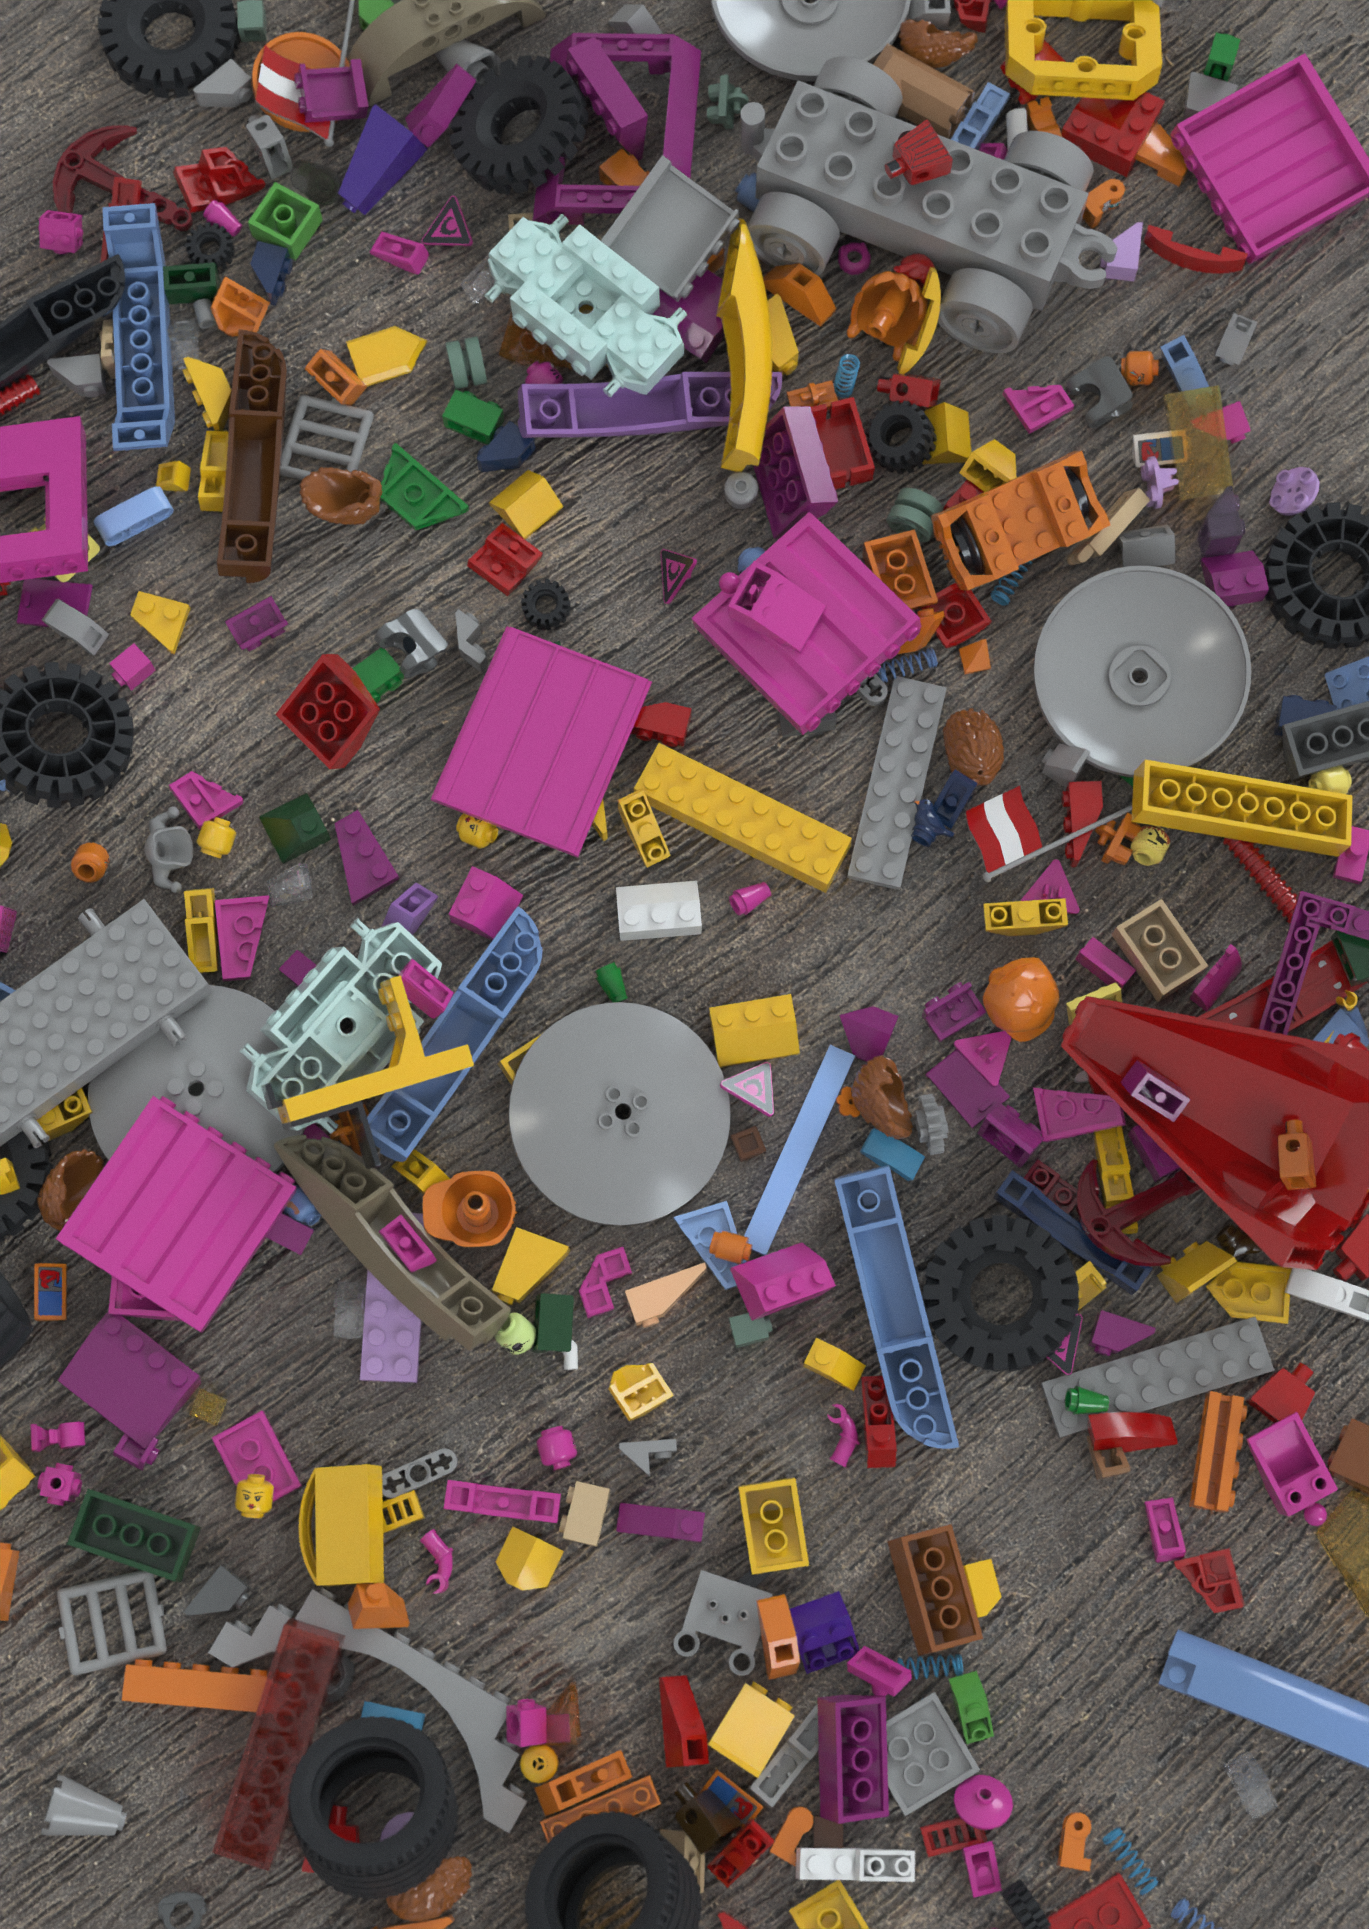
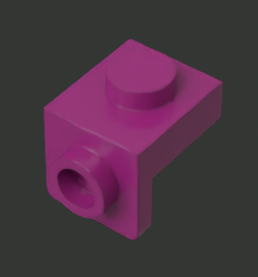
M124 1433L114 1449L113 1455L143 1471L147 1463L152 1466L160 1452L157 1449L159 1440L153 1437L145 1450Z

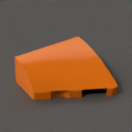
M1156 123L1138 151L1136 160L1158 170V177L1180 186L1188 172L1184 161L1185 158L1180 150L1174 147L1171 137L1163 127Z

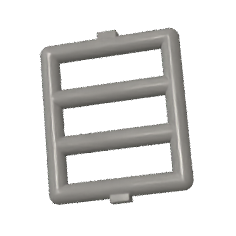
M301 395L298 399L282 449L280 475L299 480L310 475V471L288 466L292 453L347 466L346 469L350 472L357 470L373 421V412L340 404L335 398L332 401L308 395ZM307 406L362 419L358 433L304 420ZM304 430L354 442L351 456L296 443L299 431Z
M140 1570L58 1590L57 1599L62 1622L59 1633L61 1640H65L69 1669L72 1675H80L135 1662V1659L153 1658L164 1655L167 1652L161 1616L165 1615L163 1604L158 1602L154 1574ZM143 1582L154 1645L137 1649L126 1585ZM115 1588L126 1652L109 1655L98 1592ZM86 1595L97 1659L80 1662L70 1599Z

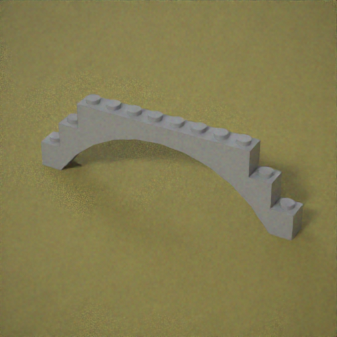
M323 1587L320 1592L312 1589L296 1618L292 1617L294 1611L280 1603L277 1608L269 1605L253 1634L249 1633L251 1627L239 1620H236L234 1624L232 1622L225 1623L208 1653L233 1668L274 1652L302 1647H338L371 1655L401 1669L435 1697L450 1714L466 1741L478 1774L484 1819L508 1833L512 1831L528 1799L523 1797L526 1792L512 1783H510L509 1787L504 1785L521 1755L516 1750L518 1746L507 1742L506 1737H503L501 1741L496 1739L506 1722V1706H510L508 1703L511 1700L509 1697L497 1690L494 1695L484 1690L486 1685L484 1682L473 1676H470L469 1680L459 1675L460 1668L448 1661H445L444 1665L434 1660L435 1653L423 1646L419 1650L409 1645L411 1639L397 1631L393 1636L386 1632L385 1628L353 1629L348 1602H346L345 1606L334 1601L337 1595Z

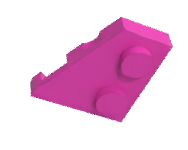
M192 771L169 785L170 791L199 830H201L204 821H214L215 817L221 818L243 804L241 796L237 794L234 796L222 790V786L214 782H208L202 776Z

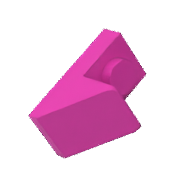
M992 1841L963 1848L961 1854L967 1868L973 1898L1002 1891Z

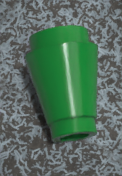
M615 962L595 971L597 975L595 979L612 1003L628 999L620 967L617 968Z
M1078 1386L1067 1389L1065 1394L1066 1411H1071L1072 1414L1108 1411V1395Z

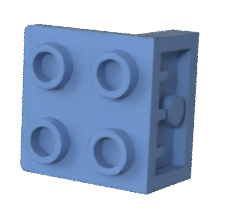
M1369 656L1325 673L1333 705L1337 706L1336 710L1369 701Z

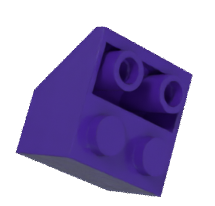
M839 1591L789 1609L797 1636L799 1655L806 1674L850 1659L860 1651L849 1613Z

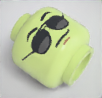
M510 1313L504 1325L494 1337L497 1343L513 1355H519L528 1351L533 1346L536 1339V1328L521 1314Z

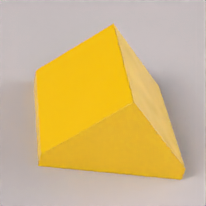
M946 402L923 411L935 428L934 433L937 435V441L933 442L936 448L934 452L930 451L929 454L932 456L930 460H924L922 463H965L972 453L968 412Z
M530 470L523 473L489 502V505L523 539L528 538L563 508L562 503L545 477Z

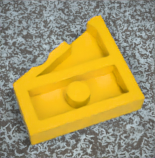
M138 591L130 616L136 623L145 628L155 640L157 639L165 646L171 654H175L191 608L189 604Z

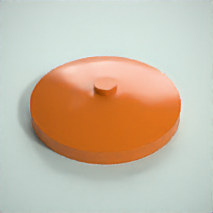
M306 32L287 33L272 39L266 44L268 48L280 56L298 64L305 63V66L310 69L337 68L340 64L342 51L327 39ZM264 47L257 55L252 71V89L255 99ZM346 58L344 67H349L350 64ZM260 107L277 124L294 131L310 132L306 128L273 115Z

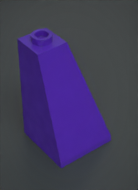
M376 104L371 109L338 192L345 200L342 204L354 214L358 210L363 215H366L427 151V148L411 131Z

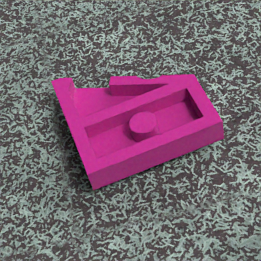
M1048 385L1044 388L1031 386L1027 387V390H1012V388L1003 390V396L1028 434L1065 415L1074 408V404L1061 385Z

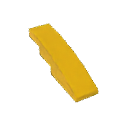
M1122 1126L1093 1132L1105 1209L1134 1196ZM1135 1222L1121 1231L1124 1234L1137 1233L1138 1224Z

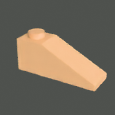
M705 1262L626 1290L625 1295L636 1326L642 1324L643 1328L658 1324V1318L663 1317L705 1274L707 1269Z

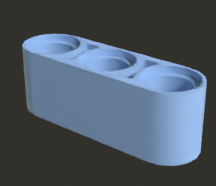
M156 486L101 513L95 518L94 525L105 545L114 546L167 519L172 515L173 508L162 488Z

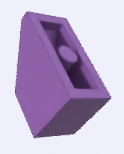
M418 883L413 884L391 903L382 927L399 922L413 935L437 901L438 896Z

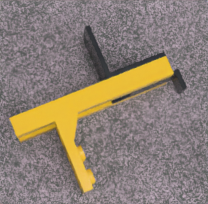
M401 975L381 982V988L378 989L382 1005L387 1006L389 1013L386 1016L390 1032L394 1031L396 1036L387 1069L278 1102L275 1100L270 1083L261 1086L268 1110L278 1109L283 1129L348 1110L366 1169L380 1167L381 1163L362 1100L474 1066L468 1044L425 1057Z

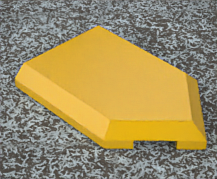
M393 326L346 341L358 378L367 386L411 373L418 356L424 350L428 341Z
M1237 1261L1205 1286L1231 1318H1256L1257 1321L1288 1324L1290 1294L1285 1293V1289L1292 1268Z

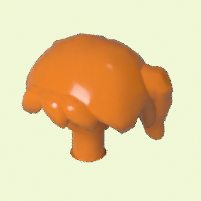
M891 271L878 273L869 278L862 286L861 291L855 295L847 336L855 338L863 330L868 335L890 346H894L893 359L899 362L905 343L916 344L927 313L928 298H924L922 294L923 289L915 280L908 278V276Z

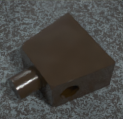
M686 1782L674 1792V1795L683 1805L675 1814V1818L701 1855L724 1843L742 1825V1822L710 1789L697 1794L689 1783Z

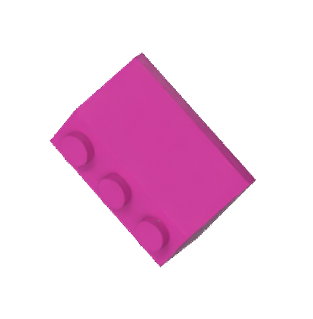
M802 1242L730 1268L752 1321L821 1296L836 1286L825 1260Z

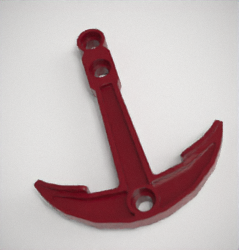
M123 125L105 126L85 133L68 146L57 162L52 181L54 201L58 212L73 214L75 203L73 191L80 179L113 194L114 177H125L94 160V158L103 148L110 151L123 140L136 135V127ZM75 162L79 163L76 166H71ZM141 187L139 204L155 203L157 211L161 208L165 209L163 212H157L159 221L165 224H173V227L178 231H187L191 228L193 219L187 209L177 208L176 203ZM181 220H186V221H187V222H185V223H183V224H179V222H180Z
M1092 1159L1079 1179L1076 1209L1081 1226L1089 1239L1113 1258L1134 1265L1163 1266L1171 1264L1170 1256L1150 1248L1139 1239H1135L1132 1242L1121 1230L1177 1198L1196 1192L1201 1187L1197 1183L1188 1181L1192 1178L1181 1170L1173 1178L1105 1209L1098 1198L1099 1187L1096 1177L1098 1160ZM1100 1228L1103 1232H1097L1095 1229Z

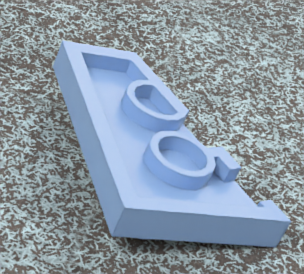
M727 1201L673 1217L724 1290L737 1287L730 1268L740 1264L715 1258V1254L709 1253L715 1231L720 1233L727 1231L737 1234Z

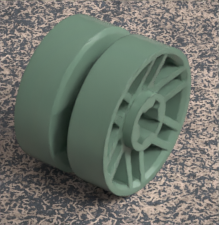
M478 337L465 338V350H462L458 340L446 342L455 390L468 388V376H471L474 386L487 384Z
M903 488L900 490L886 522L897 534L915 529L919 542H928L934 532L931 515L942 512L943 506L933 496L921 490Z

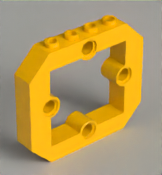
M1007 0L1005 12L1006 76L1031 95L1134 100L1158 84L1162 68L1159 6L1151 0ZM1034 16L1068 17L1079 22L1089 19L1130 21L1129 24L1123 27L1118 51L1123 58L1132 61V66L1098 64L1094 58L1089 56H1080L1074 60V63L1035 60L1034 54L1039 53L1043 48L1046 23Z

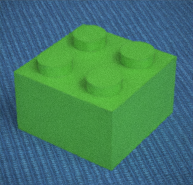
M275 182L248 221V225L254 239L288 248L290 258L296 261L323 220L318 204Z

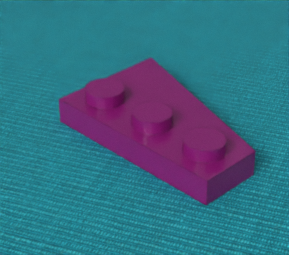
M358 810L335 823L352 906L399 880L398 874Z

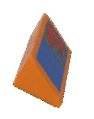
M34 1264L35 1320L39 1322L67 1320V1264Z
M716 1769L699 1792L701 1793L707 1789L712 1790L742 1822L741 1827L751 1818L755 1819L763 1808V1805L718 1769Z

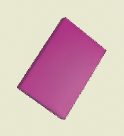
M263 1410L212 1437L236 1486L239 1481L247 1479L248 1474L264 1475L265 1480L274 1486L273 1502L302 1487Z

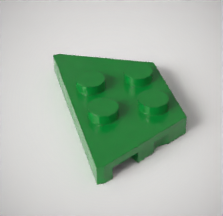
M397 443L393 444L389 463L386 464L383 481L380 482L382 485L380 500L415 531L469 511V506Z

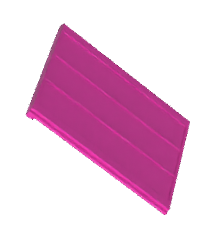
M506 626L436 785L431 801L578 858L652 682L636 674Z

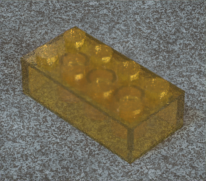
M1215 385L1163 394L1173 468L1177 469L1175 479L1179 480V483L1176 485L1178 500L1234 492L1220 386Z

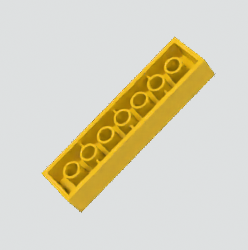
M658 743L634 787V792L641 788L644 790L651 807L824 893H827L851 846V837Z
M1145 759L1134 771L1131 822L1338 857L1351 846L1352 795Z

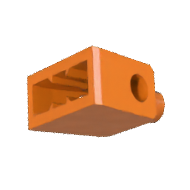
M1286 1121V1134L1278 1136L1280 1178L1288 1190L1315 1188L1316 1178L1312 1141L1307 1133H1303L1302 1121Z

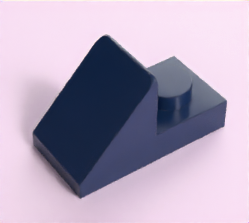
M957 770L951 773L933 805L934 811L942 823L952 829L970 802L971 795L978 784Z

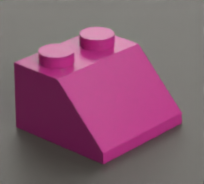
M472 866L449 912L451 923L493 941L514 910L519 906L523 895L498 877Z

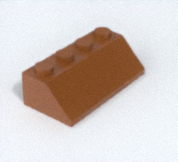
M952 1524L887 1541L918 1656L983 1639Z

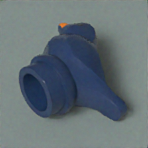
M922 799L914 802L917 808L914 817L916 825L912 829L914 831L911 837L915 842L929 847L936 840V836L943 835L953 838L955 833L945 828L941 819L934 811V806L930 800Z

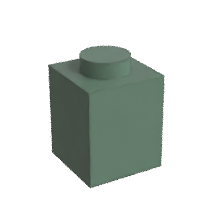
M237 1L238 31L241 42L267 41L266 12L263 1Z
M749 1313L729 1318L736 1348L769 1340L768 1333L773 1332L769 1315L754 1321L751 1320Z

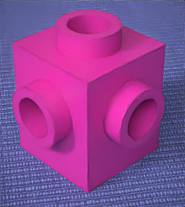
M56 1463L55 1468L46 1467L45 1473H41L38 1489L41 1490L40 1496L48 1497L47 1503L64 1506L65 1501L75 1503L76 1497L81 1492L82 1480H80L81 1474L72 1472L73 1466ZM57 1478H59L61 1486L55 1489Z

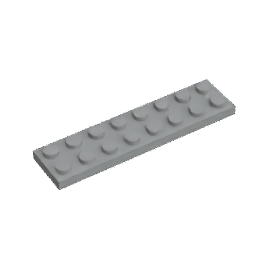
M896 676L897 678L894 679L847 878L900 890L912 840L911 834L914 831L912 829L915 826L914 817L917 808L914 802L920 801L947 687Z
M1252 1317L1074 1372L1071 1375L1041 1383V1387L1058 1438L1087 1430L1088 1415L1145 1412L1275 1370L1257 1319ZM1078 1386L1108 1395V1411L1086 1414H1072L1071 1411H1066L1065 1394L1067 1389Z

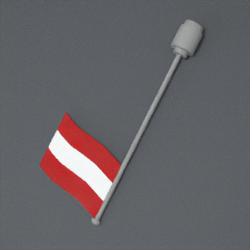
M350 0L339 67H344L355 0ZM265 45L255 102L271 114L306 128L322 138L326 146H333L334 141L332 138L335 120L305 122L304 113L299 111L298 97H301V91L296 89L294 74L299 71V64L280 56Z
M1021 786L967 810L966 821L969 832L982 855L986 870L983 874V879L986 882H991V878L1132 811V805L1045 847H1042L1037 825L1023 801Z

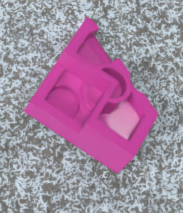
M1229 945L1224 955L1210 969L1189 998L1206 1012L1241 972V958L1233 945Z

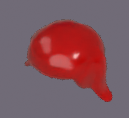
M914 253L903 258L900 266H894L893 269L895 272L915 280L923 289L930 267L935 268V265L926 255Z

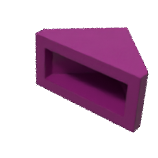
M874 1006L839 1015L855 1058L867 1062L876 1056L884 1055L899 1016Z

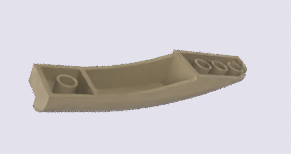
M296 1135L279 1140L274 1144L275 1150L296 1182L337 1236L372 1275L422 1322L445 1341L453 1337L468 1351L481 1342L484 1344L488 1343L497 1334L507 1320L511 1308L466 1272L427 1233L426 1229L393 1189L394 1184L375 1168L366 1169L363 1158L349 1147L330 1138L322 1136L321 1140L306 1139V1135ZM399 1215H402L431 1250L437 1261L429 1266L410 1272L378 1231Z

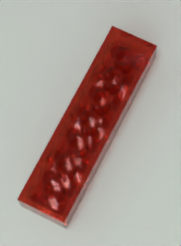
M290 1618L284 1624L212 1853L269 1871L275 1863L289 1819L288 1794L290 1793L289 1785L292 1782V1775L296 1772L295 1768L300 1762L301 1757L305 1755L307 1749L312 1745L346 1637L345 1635Z

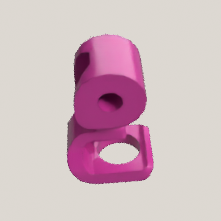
M84 1422L59 1424L58 1429H49V1431L37 1426V1424L30 1425L32 1452H41L47 1446L59 1444L60 1449L85 1446Z

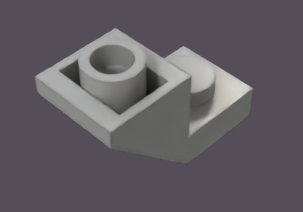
M59 599L55 600L42 619L45 624L60 636L72 639L88 654L94 656L109 635L91 618Z
M458 609L455 616L461 658L482 673L488 666L485 650L474 643L481 635L479 621L471 613L467 612L464 614Z

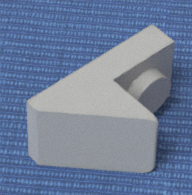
M676 1439L619 1443V1449L650 1477L649 1454H654L655 1459L672 1458L671 1453H677Z

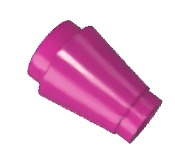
M214 200L204 211L203 217L207 219L206 222H210L212 226L214 223H218L219 228L221 226L225 227L232 237H235L241 231L243 225L223 202L219 203Z
M761 882L760 884L733 891V895L729 896V902L737 915H747L770 897L771 891L765 882Z

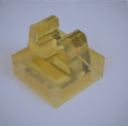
M200 1388L189 1415L217 1426L228 1400Z

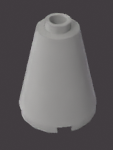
M466 40L456 42L434 54L447 72L456 64H459L482 87L486 85L482 74L492 68L498 76L500 75V58L493 51Z
M57 1775L56 1780L61 1781L60 1788L53 1787L44 1821L49 1822L48 1829L42 1828L41 1834L114 1836L116 1830L122 1831L127 1813L122 1812V1805L66 1776Z

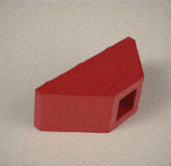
M751 1818L707 1865V1868L728 1888L774 1843V1839Z

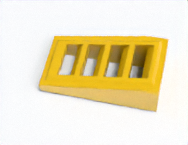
M415 1490L383 1502V1509H388L392 1521L391 1524L387 1525L383 1514V1534L425 1518ZM407 1500L413 1512V1515L409 1517L403 1503ZM396 1504H398L403 1518L399 1521L393 1508Z

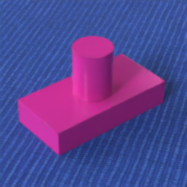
M1352 826L1351 846L1337 857L1333 878L1355 884L1362 882L1369 850V830Z
M866 1646L847 1662V1671L870 1683L874 1696H886L888 1694L895 1696L912 1679L911 1670Z

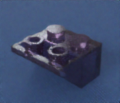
M1233 486L1226 487L1207 513L1197 537L1202 558L1233 554L1237 546L1240 545L1242 536L1245 535V523L1243 519L1239 518L1238 513L1240 500L1237 494L1234 495Z

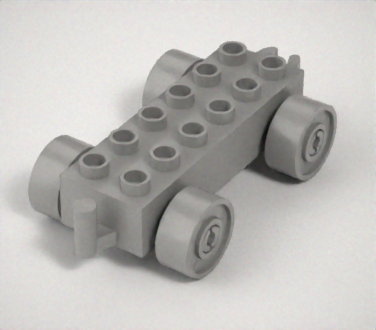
M845 56L827 60L814 86L799 80L797 81L775 129H765L763 105L751 102L743 106L740 113L741 149L744 153L752 155L759 161L757 165L755 197L759 199V202L747 227L758 259L772 268L780 265L800 263L817 276L821 275L836 246L840 232L904 257L914 253L924 254L931 259L937 270L951 275L941 297L938 323L949 335L961 343L990 353H1007L1017 347L1033 308L1043 310L1055 282H1066L1069 285L1086 289L1100 288L1104 284L1106 278L1105 270L1102 268L1086 269L1079 263L1078 259L1082 252L1092 250L1097 252L1105 262H1112L1117 253V246L1110 237L1080 225L1089 195L1086 189L1094 172L1093 165L1088 156L1079 147L1060 136L1042 131L1022 132L1014 137L1004 160L938 135L953 159L951 173L916 185H910L903 174L890 179L884 165L894 160L892 154L895 142L917 126L895 118L902 104L901 90L887 73L871 63Z

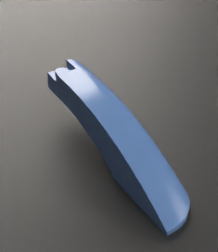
M517 906L460 984L445 1011L440 1014L422 1040L421 1045L425 1057L468 1044L473 1063L475 1064L535 977L542 959L539 931L530 916L519 906ZM472 1067L384 1093L367 1117L374 1143L381 1149L379 1153L392 1160L404 1162Z
M886 1165L838 1177L835 1179V1184L892 1413L900 1427L908 1435L924 1445L941 1449L958 1448L959 1443L890 1167Z
M1178 1629L1159 1685L1369 1770V1705Z

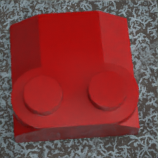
M957 583L936 593L938 603L918 608L919 610L933 608L934 612L944 611L945 616L934 633L945 648L959 645L980 633L992 622L972 590H960Z

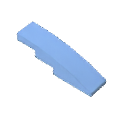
M988 82L977 102L973 103L964 121L960 122L951 140L978 150L1009 100L1010 93Z

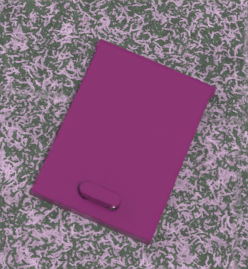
M43 579L24 580L17 624L49 627L42 619L56 599L88 616L93 585Z
M957 1049L925 1074L971 1128L986 1118L1000 1103L1003 1104L1010 1098L999 1083L995 1087L991 1086Z

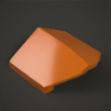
M225 276L210 309L218 329L231 337L238 336L239 329L257 333L270 302Z

